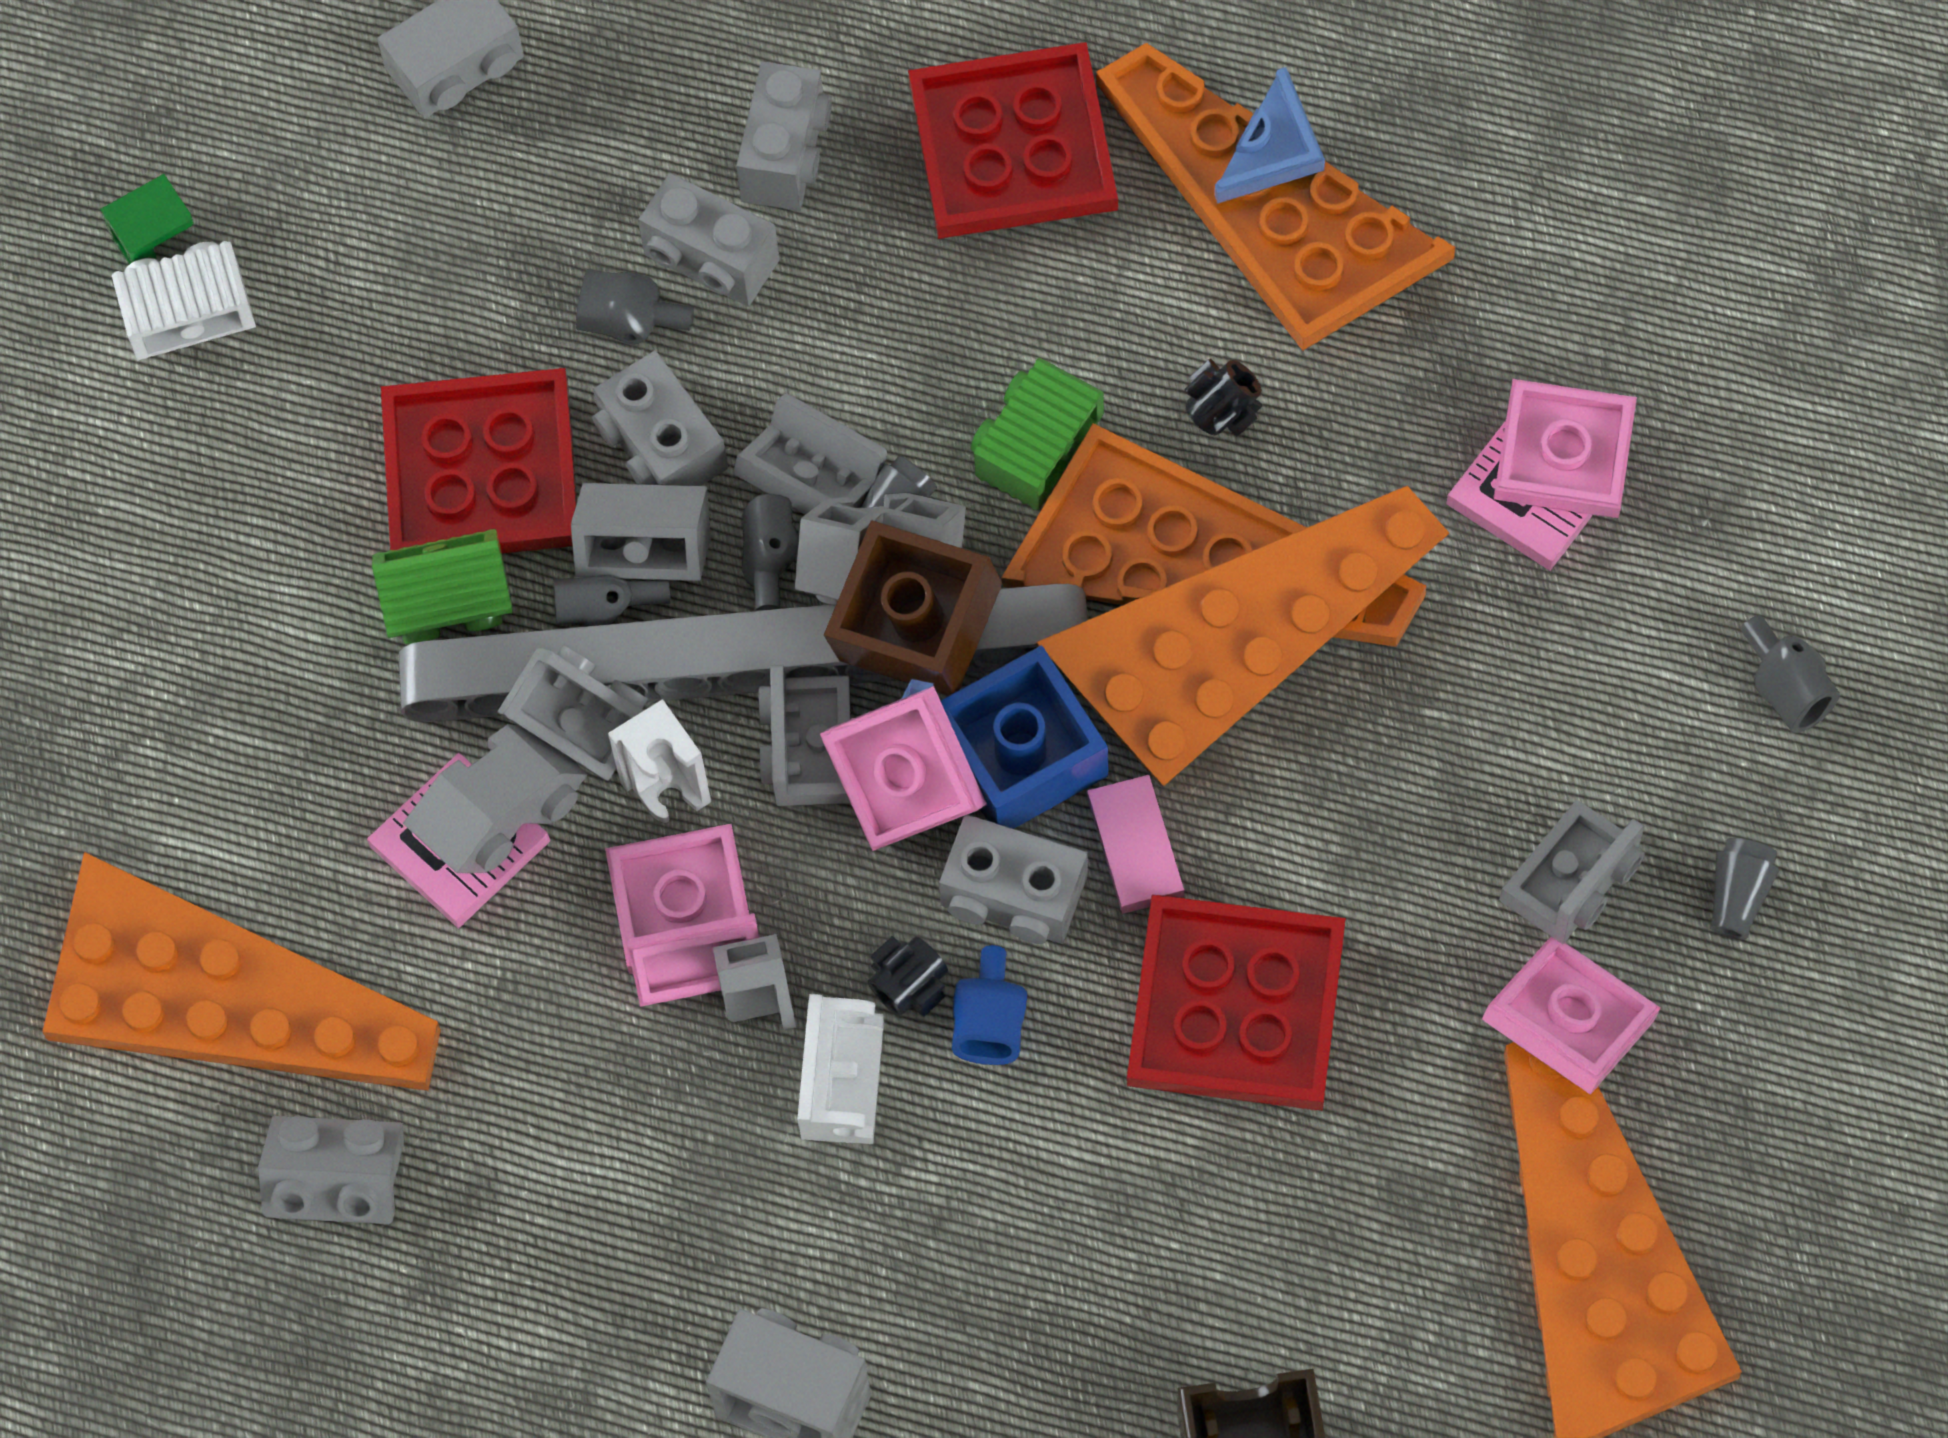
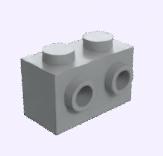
M437 0L377 37L386 71L424 119L438 110H446L457 105L467 92L490 78L495 79L505 75L514 67L517 61L524 57L518 26L497 0Z
M761 61L736 164L741 202L801 211L807 183L814 184L818 173L820 149L816 147L819 131H827L831 116L832 96L823 94L821 70Z
M672 173L668 174L638 219L644 255L650 257L661 266L673 269L703 284L711 291L725 295L747 307L751 305L780 261L775 224Z
M656 350L593 388L598 413L592 416L593 422L604 441L611 448L620 444L629 456L630 460L626 461V465L636 484L701 486L728 469L724 440Z
M583 483L571 522L575 577L611 575L623 579L700 581L711 540L707 486Z
M964 815L939 881L941 906L948 908V912L951 915L967 923L983 924L987 920L1009 927L1013 935L1030 943L1044 944L1046 940L1063 944L1088 877L1087 852L970 815Z

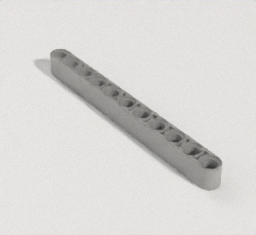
M1071 584L1000 589L967 673L995 671L1036 649V642L1087 621L1088 614L1084 590L1077 585ZM831 604L423 641L407 645L399 651L401 714L407 719L418 722L503 716L497 711L538 647L558 654L563 645L570 648L595 665L590 674L591 677L608 688L616 679L647 698L646 703L659 702L662 699L670 701L758 693L759 687L771 686L770 665H783L785 678L849 675L850 684L896 679L838 660L824 637L825 630L836 606Z

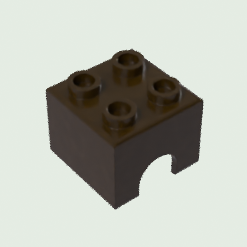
M1314 1368L1277 1373L1276 1379L1273 1382L1249 1390L1222 1391L1216 1388L1215 1382L1178 1388L1177 1417L1181 1438H1326Z

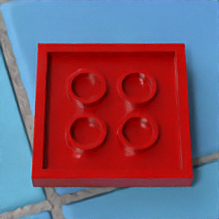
M1087 42L908 70L910 91L938 239L1118 210V195Z
M566 368L380 386L390 550L423 545L427 542H436L438 540H447L452 537L472 535L476 532H485L490 529L497 530L501 553L573 546L571 522L577 505Z
M1152 894L1127 1071V1086L1323 1111L1346 918Z

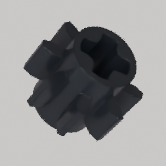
M1210 358L1189 377L1191 383L1185 388V392L1191 397L1186 401V410L1192 421L1204 432L1210 435H1218L1228 428L1233 435L1239 437L1258 419L1255 413L1262 408V404L1257 400L1262 393L1261 385L1256 376L1242 363L1230 360L1223 367L1219 368Z
M891 936L869 956L874 962L871 968L876 973L868 979L867 983L875 996L895 1015L902 1016L908 1009L911 1011L915 1008L924 1017L946 997L942 991L945 985L940 979L948 973V968L936 951L921 938L915 936L908 943L904 942L901 945L894 936Z

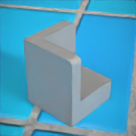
M777 934L713 947L720 987L729 1021L737 1022L780 1012L783 1030L796 1028Z

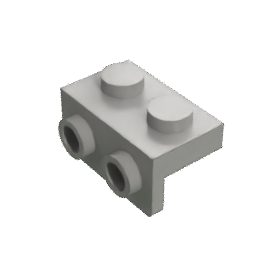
M785 393L776 401L770 426L737 455L733 474L765 493L789 498L792 502V508L805 515L823 500L829 498L849 497L854 502L853 508H860L885 463L887 451L877 443L790 394Z
M564 645L558 654L538 647L497 712L601 779L609 781L616 770V764L608 733L643 712L642 708L648 699L616 679L610 688L590 676L595 665Z
M770 665L771 686L759 687L760 724L771 725L772 745L760 746L761 783L773 784L777 806L850 803L820 736V733L851 720L849 675L785 678L783 665Z
M1576 799L1501 890L1499 901L1564 944L1578 926L1587 930L1593 925L1607 903L1608 898L1604 894L1615 881L1622 885L1626 884L1637 871L1645 856V852L1639 849L1645 826L1632 819L1625 829L1622 830Z
M272 1116L258 1165L263 1215L268 1218L391 1224L395 1215L393 1186L404 1145L403 1123L368 1119L345 1120L309 1118L306 1116Z

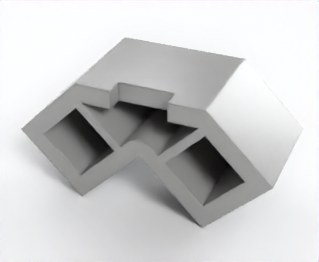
M910 493L885 494L884 506L853 508L854 502L849 497L825 499L801 518L795 589L816 594V598L819 601L836 605L871 520L962 548L966 506Z
M506 724L488 738L487 746L491 750L469 767L460 760H457L442 771L403 824L456 873H486L498 867L507 858L513 847V843L510 840L523 823L551 824L563 818L575 805L578 799L576 790L588 774L569 757L519 725Z

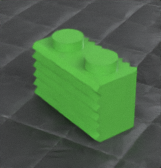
M1042 358L1036 359L1034 367L1028 373L1020 370L1014 376L1006 390L1004 403L1007 405L1003 407L1001 415L997 416L995 421L987 418L978 428L971 444V451L974 452L975 475L981 481H986L991 487H997L1001 492L1008 493L1012 498H1018L1023 504H1028L1033 510L1041 508L1058 483L1093 423L1097 425L1104 415L1103 391Z
M496 529L476 532L472 535L452 537L447 540L427 542L423 545L403 547L398 550L378 552L372 555V569L388 638L402 636L405 644L430 641L441 635L439 629L441 627L464 623L467 631H480L500 625L503 622L501 615L513 613L512 599Z

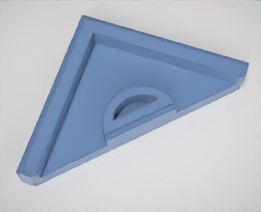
M1286 67L1277 70L1276 78L1259 109L1255 110L1236 145V152L1223 176L1216 182L1215 198L1217 203L1324 171V156Z

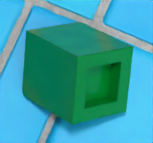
M165 174L156 177L100 209L112 240L129 265L140 259L151 258L158 260L153 248L190 228L194 223L191 213Z

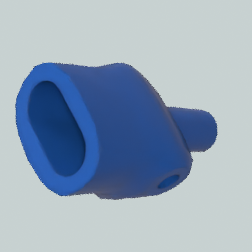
M989 945L982 949L979 978L960 979L955 984L953 997L954 1031L952 1051L955 1056L962 1060L985 1065H1005L1014 1062L1019 1057L1021 1050V1027L1027 1003V991L1024 987L1005 981L1007 953L1004 948L997 945Z

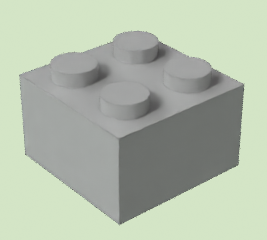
M739 1308L706 1380L716 1418L764 1438H853L871 1397L865 1359L857 1356L859 1349L852 1343L831 1334H822L820 1340L797 1332L795 1331L797 1325L794 1321L775 1311L762 1308L755 1315Z

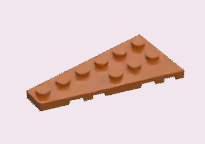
M1147 42L1096 72L1097 86L1302 351L1454 259L1455 247L1439 236L1433 239L1410 224L1409 216L1394 206L1387 209L1358 189V182L1326 161L1324 171L1217 203L1215 184L1223 176L1236 152V145L1254 113L1239 103L1232 106L1205 88L1204 80Z
M1093 423L1003 573L1001 580L1003 587L1008 588L1050 584L1077 585L1084 590L1086 600L1125 605L1307 527ZM1403 574L1333 637L1397 647L1426 596V585Z
M1407 485L1036 642L1035 645L1037 647L1041 645L1044 647L1058 671L1161 787H1164L1442 541L1449 532Z
M84 852L42 1031L47 1041L429 1091L441 1031L438 1021Z
M1515 1042L1507 1044L1505 1046L1504 1059L1513 1128L1516 1132L1519 1155V1175L1526 1209L1527 1236L1539 1330L1542 1333L1546 1364L1545 1376L1554 1426L1553 1437L1603 1438L1739 1379L1742 1371L1599 1086L1590 1095Z

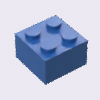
M1042 645L941 700L987 803L980 810L989 822L1014 829L1108 777V746Z

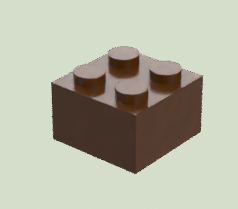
M871 520L829 620L824 637L840 662L905 683H910L911 679L934 683L933 686L937 693L950 696L961 688L1001 589L1002 582L989 556Z

